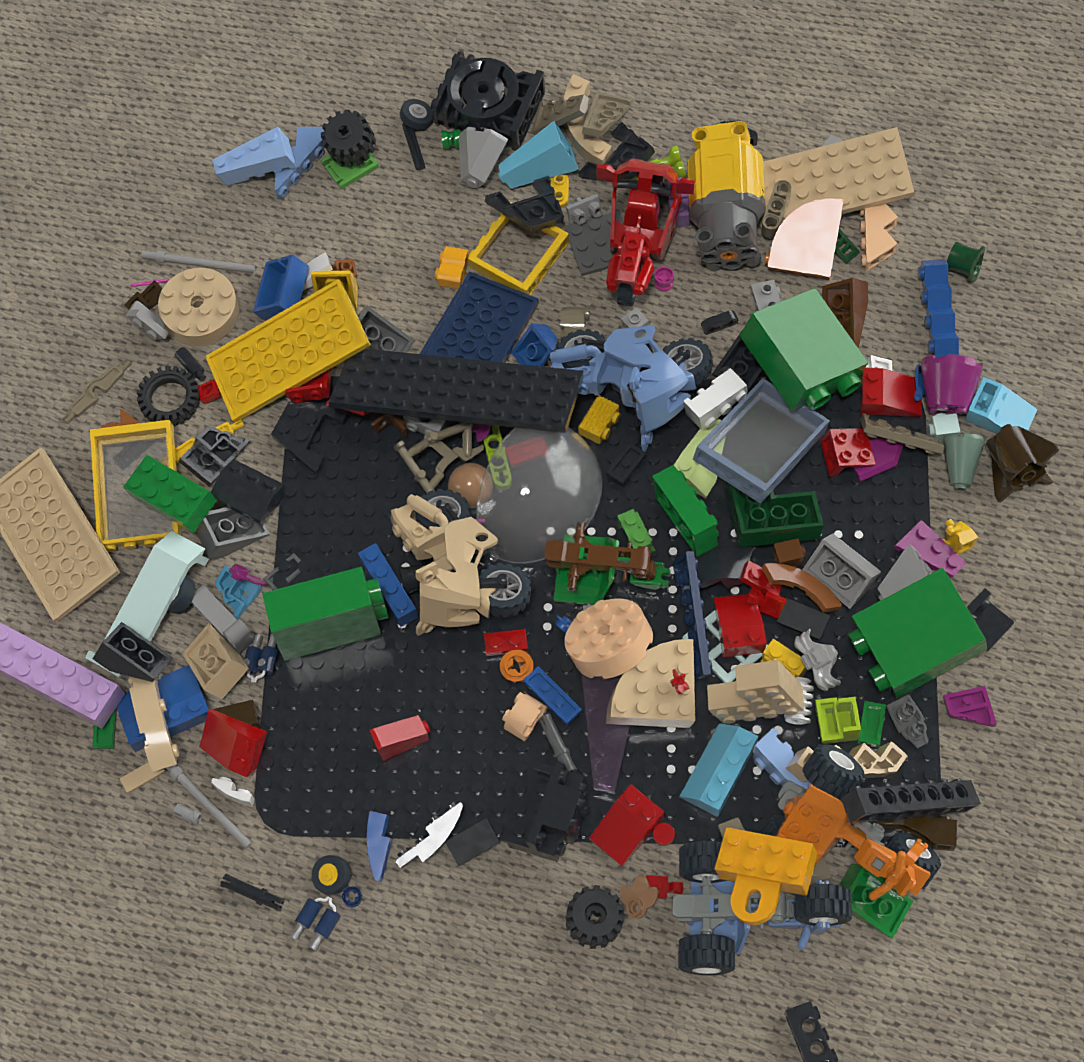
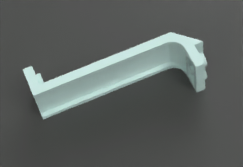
M173 531L154 545L106 638L123 622L151 642L190 567L195 563L204 566L207 564L209 559L203 556L205 548ZM88 651L85 658L104 668L92 659L96 652ZM111 672V673L115 674V675L118 676V677H122V678L128 679V676H126V675L119 674V673H115V672Z

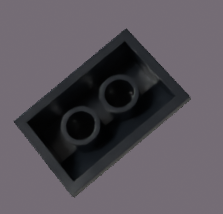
M233 459L222 469L210 493L217 500L216 502L261 524L280 505L283 499L284 484Z

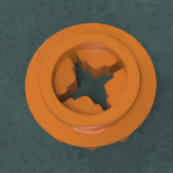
M512 650L502 657L500 671L506 680L514 683L518 681L523 682V679L533 671V660L525 651ZM514 659L518 665L522 664L520 666V673L516 669H511L514 667Z

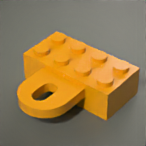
M726 827L715 871L720 879L735 882L730 901L735 916L745 924L760 925L767 922L774 915L781 891L807 896L818 854L813 843ZM753 893L761 894L757 911L748 913L746 909L750 896Z

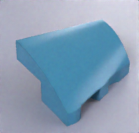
M225 565L216 579L215 585L222 592L225 604H229L235 611L233 616L238 620L257 598L263 587L245 579L242 582L231 577L232 574L229 573V569L232 567Z

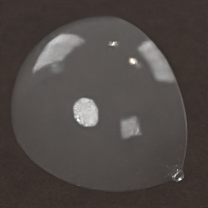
M569 427L566 433L515 428L504 438L493 454L481 483L477 504V522L498 539V543L491 547L490 559L496 562L497 559L512 563H531L546 559L544 553L547 541L558 540L572 543L575 540L573 539V534L576 533L577 522H580V524L581 522L585 523L586 529L592 520L601 497V469L591 447L579 434ZM480 535L481 540L486 541L488 539L486 535Z

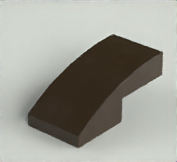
M154 280L142 293L137 291L124 305L130 310L133 303L139 301L150 310L158 304L163 287Z

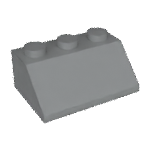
M834 534L825 537L802 569L825 584L838 600L849 609L871 588L881 573L879 569Z

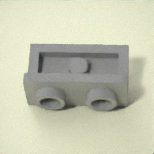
M139 301L133 303L126 314V317L132 321V324L145 331L147 336L153 340L165 339L169 332L164 329L163 321Z

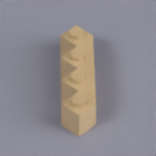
M892 741L880 746L876 753L865 743L852 748L849 753L861 765L865 774L864 778L885 777L895 773L908 756ZM810 747L798 751L786 767L801 782H809L804 776L803 767L814 752Z

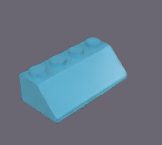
M719 723L680 794V798L718 817L750 759L755 745L758 743V736L739 726Z

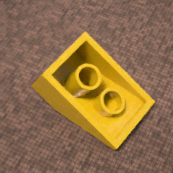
M311 271L314 293L340 279L354 309L357 310L358 287L356 278L351 271Z

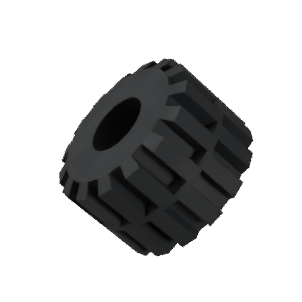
M345 110L342 114L340 111L335 112L336 116H329L327 118L328 124L324 123L322 126L324 132H321L322 143L332 159L337 161L339 165L343 166L344 163L347 167H352L353 163H356L357 166L361 165V160L365 159L367 161L370 158L368 154L373 153L375 150L373 147L376 144L375 134L367 120L359 112L354 111L351 113L350 110Z
M594 885L592 889H589L587 886L582 888L580 893L577 891L573 895L572 900L569 901L565 917L566 928L570 931L571 938L573 940L577 939L579 945L583 947L585 944L590 946L589 949H596V946L600 945L601 948L606 947L620 933L624 922L623 904L619 903L620 898L617 894L613 896L609 888L606 887L605 890H602L600 885ZM592 914L595 917L599 916L597 923L594 920H590Z

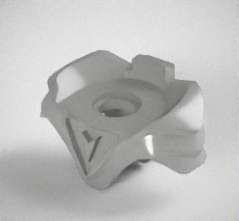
M811 629L803 632L800 636H796L794 646L804 654L801 657V661L805 668L813 670L814 681L817 687L828 691V688L840 686V680L834 679L830 674L837 660L838 653L833 645L813 642L810 639Z

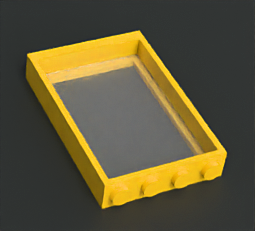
M164 420L90 429L96 532L107 552H114L116 548L120 547L131 550L135 549L136 545L154 547L156 543L171 531L182 536L180 525L134 499L123 488L146 454L177 472L174 426L171 421Z

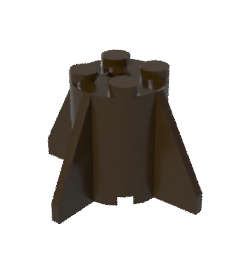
M1011 424L1001 427L999 433L986 441L992 459L994 495L998 502L1001 503L1014 490L1023 489V485L1033 486L1037 482L1048 485L1053 483L1046 473L1045 467L1047 468L1046 462L1059 451L1055 443L1025 428L1012 426Z

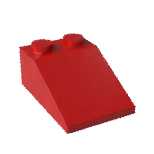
M865 368L861 375L860 414L922 416V399L916 401L914 398L916 391L915 377L884 368Z
M749 594L713 598L723 657L763 653L766 649L767 642L758 605L747 601Z
M209 709L199 747L226 769L248 777L257 769L267 731Z
M630 785L608 811L589 837V840L623 867L650 836L654 828L663 821L664 811L633 785Z

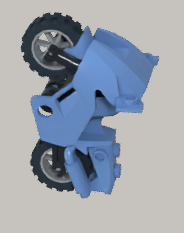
M653 325L615 329L607 340L598 331L593 332L591 329L582 331V329L576 330L577 332L568 333L566 337L563 336L561 342L557 343L555 352L550 353L551 363H553L551 367L583 370L584 378L579 390L580 394L594 393L599 396L607 383H611L612 388L621 394L623 404L635 408L634 424L641 426V446L643 451H646L648 444L652 443L653 433L651 431L663 426L674 418L685 407L683 401L691 398L689 394L678 391L696 389L695 384L698 385L702 383L703 379L706 380L709 377L708 374L712 373L713 367L711 350L701 340L695 341L694 338L684 340L682 338L677 342H670V345H666L662 351L652 339L656 331ZM639 332L646 333V335L642 338L635 337V335Z

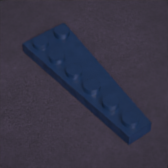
M687 551L672 562L676 585L681 586L682 596L679 599L680 604L684 605L686 609L683 619L684 623L690 628L687 634L688 639H693L696 679H704L711 675L712 662L709 660V641L706 639L705 634L706 620L703 618L702 613L704 604L699 592L701 583L700 579L697 578L696 571L698 562L694 557V551Z

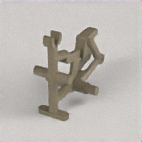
M462 422L439 432H429L424 436V440L408 450L405 448L403 440L395 445V451L400 453L415 475L414 480L421 484L427 494L429 491H434V488L444 477L443 471L454 459L458 457L463 462H467L484 449L483 445L472 449L473 423ZM462 432L463 448L456 447L451 450L441 440ZM426 447L434 448L444 457L436 466L435 475L429 482L425 477V471L420 470L412 458Z

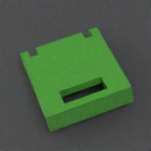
M371 153L368 154L370 158L367 161H363L364 165L362 163L357 166L356 163H353L352 167H347L345 163L343 166L339 165L337 161L332 159L330 154L321 160V164L341 190L379 168L377 161Z

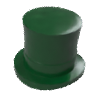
M955 242L947 259L948 270L963 273L968 276L969 281L975 282L980 273L986 247L981 246L980 249H975Z

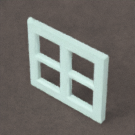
M714 610L705 618L706 629L708 628L720 641L719 631L712 625L717 621ZM685 634L682 640L688 639V635ZM719 643L708 652L709 660L712 662V671L724 683L732 682L736 679V669L734 668L727 673L714 660L722 653L721 644ZM763 653L750 654L746 659L742 655L735 657L741 662L739 665L755 663L763 656Z

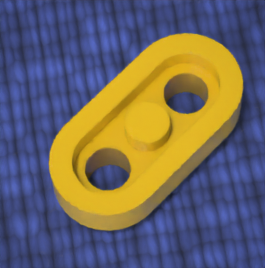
M566 174L550 178V184L555 190V197L562 196L561 198H556L561 208L565 207L569 201V178Z

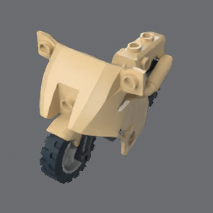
M437 489V491H429L427 495L424 494L421 497L411 494L407 498V505L391 510L392 530L396 537L403 539L406 550H411L417 560L432 557L434 559V562L416 570V579L420 581V621L416 626V634L418 636L430 632L436 625L461 627L478 624L479 614L477 611L489 618V613L496 617H499V615L509 617V615L512 614L514 616L518 614V611H523L526 608L531 595V581L528 579L527 573L525 571L522 572L520 567H514L510 563H507V565H503V563H497L495 566L491 565V547L498 543V539L474 518L470 517V506L467 504L466 498H462L460 493H454L450 489H447V491ZM486 535L488 539L486 541L476 540V537ZM518 589V592L514 593L511 590Z

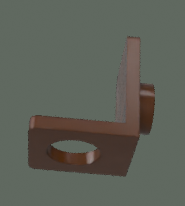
M383 414L371 424L375 434L392 423L405 438L408 437L407 430L404 427L405 423L399 416Z

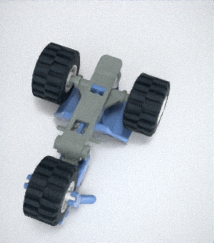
M695 841L687 843L679 849V876L691 881L690 895L674 896L673 915L678 921L687 922L690 926V935L679 940L678 968L689 974L712 976L734 971L735 955L741 953L750 931V925L741 922L731 908L730 901L735 882L720 879L715 871L722 842ZM818 880L816 884H810L807 896L794 894L795 899H786V895L781 891L777 909L768 920V926L797 929L804 925L798 941V948L805 949L811 934L822 935L830 927H841L842 924L851 921V890L840 885L829 884V881L822 882V880ZM753 893L750 896L746 909L748 913L757 911L759 904H751V900H754V903H758L761 894ZM764 923L759 925L760 929L764 928Z

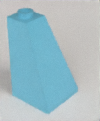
M553 121L498 165L500 170L498 176L502 183H507L511 189L533 183L534 180L546 176L551 178L576 171L579 168L571 144L556 122Z

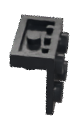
M984 588L967 606V609L986 639V652H988L1013 626L1014 621L989 601L991 592Z

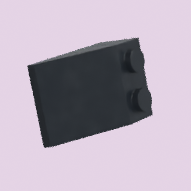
M740 334L712 373L717 378L731 368L747 385L748 392L766 374L740 337Z
M121 622L101 643L92 659L111 672L153 682L173 658Z

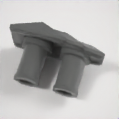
M909 694L886 706L897 731L902 733L906 740H909L916 748L929 743L926 734L927 726L924 723L925 718Z

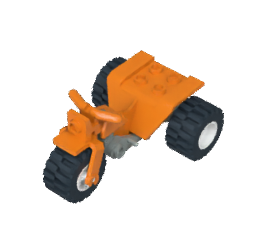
M819 744L803 767L804 776L811 783L806 790L792 781L785 782L778 793L780 799L778 806L783 810L785 816L772 815L760 834L813 843L818 854L815 866L838 843L840 838L849 841L845 850H849L852 845L858 849L854 859L859 865L876 877L886 878L884 884L869 893L871 900L878 899L891 889L897 890L898 894L902 897L907 892L917 895L921 889H925L940 869V858L927 843L905 832L895 833L885 847V844L880 842L884 837L885 831L881 825L877 823L872 825L869 822L853 823V826L850 825L851 823L841 797L848 794L850 788L860 785L865 777L864 770L851 755L842 749L829 744Z

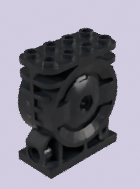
M458 51L457 54L453 55L450 69L446 70L444 82L440 83L438 87L437 97L433 98L431 102L434 123L440 125L444 121L446 128H451L452 124H454L455 129H460L462 132L467 127H474L475 131L484 132L485 129H492L507 138L506 144L510 145L513 151H516L522 146L538 110L539 103L545 95L544 72L536 70L535 74L525 71L515 74L502 61L493 58L475 59V56L472 54L465 58L464 52ZM504 86L507 88V95H506L505 99H504V96H505ZM461 92H462L463 100H464V102H465V104H466L464 110L462 109L463 106H464V103H463V101L460 99V96H459V94H460Z

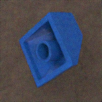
M531 323L511 353L519 364L544 366L550 357V353L554 352L558 338L548 325Z

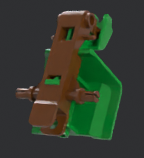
M577 522L576 533L573 535L564 534L563 541L549 540L546 543L544 553L546 563L549 567L555 568L557 573L555 602L596 604V602L603 600L612 584L615 570L623 571V581L627 580V573H630V583L635 586L653 590L669 588V581L663 580L662 577L670 576V569L664 568V563L650 560L651 552L648 547L638 546L637 549L631 548V542H628L627 548L618 547L619 541L616 539L585 536V523L583 522L581 524Z

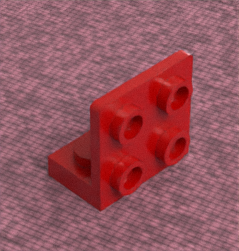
M863 428L830 429L820 440L829 477H837L845 467H871L875 465L870 440L866 432L863 431Z

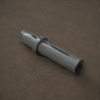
M543 715L542 718H539V722L554 751L553 756L555 760L564 763L568 771L576 772L577 768L570 757L571 752L569 748H566L552 719V715Z

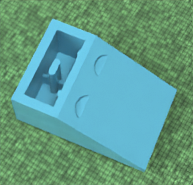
M983 377L965 421L995 433H999L1001 427L1006 424L1020 426L1029 430L1037 409L1003 384Z

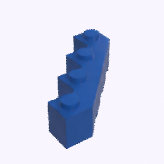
M945 259L921 261V267H918V277L922 279L923 291L921 299L922 303H925L926 308L925 327L929 329V353L932 352V355H935V359L941 356H948V354L959 355V337L955 333V312L952 309V288L948 284V263Z

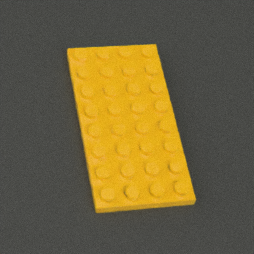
M337 279L205 357L231 419L236 422L285 395L286 389L301 386L371 346L342 281Z

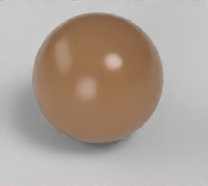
M465 463L458 466L451 473L448 480V489L453 490L454 493H460L462 498L465 497L470 508H477L485 504L491 497L493 479L489 471L483 466L476 463Z

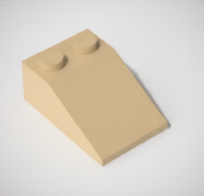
M209 623L183 652L184 658L204 691L221 699L224 698L249 669L238 652Z

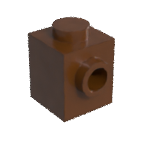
M799 539L774 544L773 554L776 563L793 567L803 565L806 551L804 545H800Z

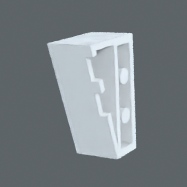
M731 368L714 379L708 389L704 390L701 388L698 390V396L692 400L687 398L683 401L686 414L702 431L705 428L712 427L719 416L727 414L734 403L740 402L747 395V385Z

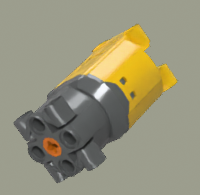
M737 121L697 127L692 132L696 151L687 162V178L695 181L694 195L688 194V209L690 220L699 227V230L695 233V238L700 248L701 260L705 262L708 270L714 272L722 267L735 270L743 266V264L750 267L757 266L761 262V254L757 242V224L762 220L766 211L763 157L750 144V135L745 122Z

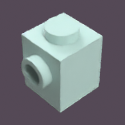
M939 413L933 416L930 424L927 425L928 435L942 441L944 440V435L949 433H957V436H959L960 427L957 414L946 415L945 413Z

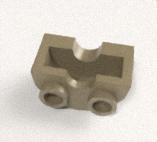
M562 307L560 342L561 338L568 336L570 332L574 333L579 329H582V331L588 329V325H585V320H589V308Z

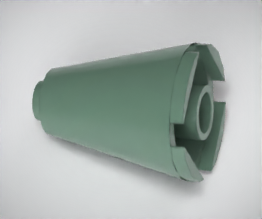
M957 433L946 434L943 441L950 485L954 486L955 490H967V487L972 485L985 439H983V436L971 433H964L963 436H957Z

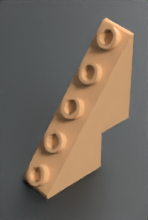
M886 203L860 210V216H863V221H860V232H864V237H861V249L865 250V254L861 256V266H865L866 271H869L896 253L898 243L889 235L888 231L896 227L898 216Z

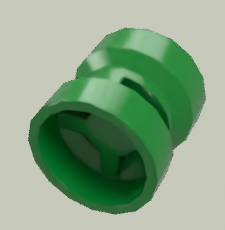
M455 129L453 132L441 131L443 150H448L450 147L459 148L460 129Z

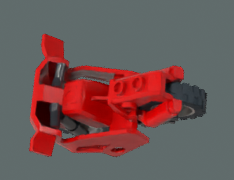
M634 158L621 164L617 170H614L611 165L597 164L596 167L598 179L613 182L610 251L614 252V247H618V252L609 260L606 285L610 291H616L618 286L617 304L631 307L634 304L636 295L640 296L646 291L654 272L651 253L657 254L658 260H662L675 233L677 217L682 202L681 194L694 195L695 181L688 178L678 180L677 172L669 164L646 162ZM630 171H635L636 177H638V181H624L623 179ZM664 177L672 183V190L662 186ZM617 188L631 189L623 223L616 222ZM666 197H674L664 230L658 229L660 217L659 199L666 200Z

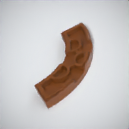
M767 563L763 565L762 570L771 585L780 584L793 588L796 586L806 591V595L819 606L823 613L840 610L842 607L834 593L811 574L785 564Z

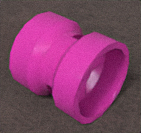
M659 267L654 274V284L657 290L667 292L673 288L674 272L669 267Z

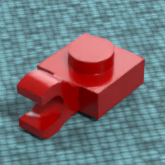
M752 587L747 601L751 604L759 605L760 612L778 619L786 603V598L769 591L763 595L759 589Z
M646 875L649 886L658 888L657 899L667 900V893L683 894V882L668 883V876Z

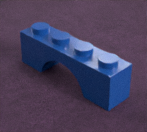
M375 543L360 551L358 555L363 567L371 579H378L381 593L400 628L417 619L418 614L415 606L377 544Z

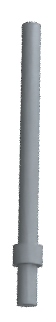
M142 251L141 254L142 258L156 260V262L160 263L167 261L254 273L255 271L254 265L166 254L165 251Z
M179 766L166 767L170 772V776L175 781H179L245 849L252 844L184 775L185 772Z

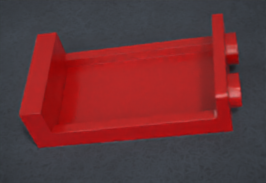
M332 368L299 387L286 389L285 394L295 403L328 398Z

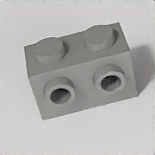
M774 280L751 285L750 294L755 311L781 302V291L779 286L776 287Z

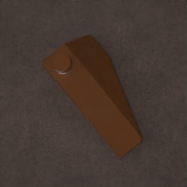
M849 278L822 286L823 300L859 349L868 305V282Z

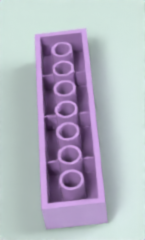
M0 623V674L102 729L125 695L119 685Z

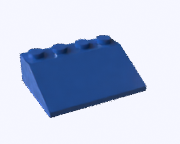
M189 665L166 674L158 680L160 699H164L167 711H164V716L170 737L206 721L209 706L198 679ZM129 690L124 692L125 695L118 704L117 710L129 744L137 752L144 749L146 737L145 733L140 734Z

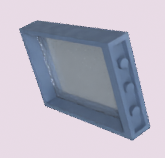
M762 378L696 447L693 460L761 504L825 434L830 420L811 410L806 405L791 411L776 387Z

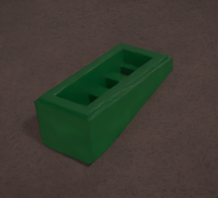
M839 228L837 236L839 241L836 242L834 254L845 264H848L860 251ZM845 244V246L840 250L839 247ZM851 249L852 251L845 256L844 253Z

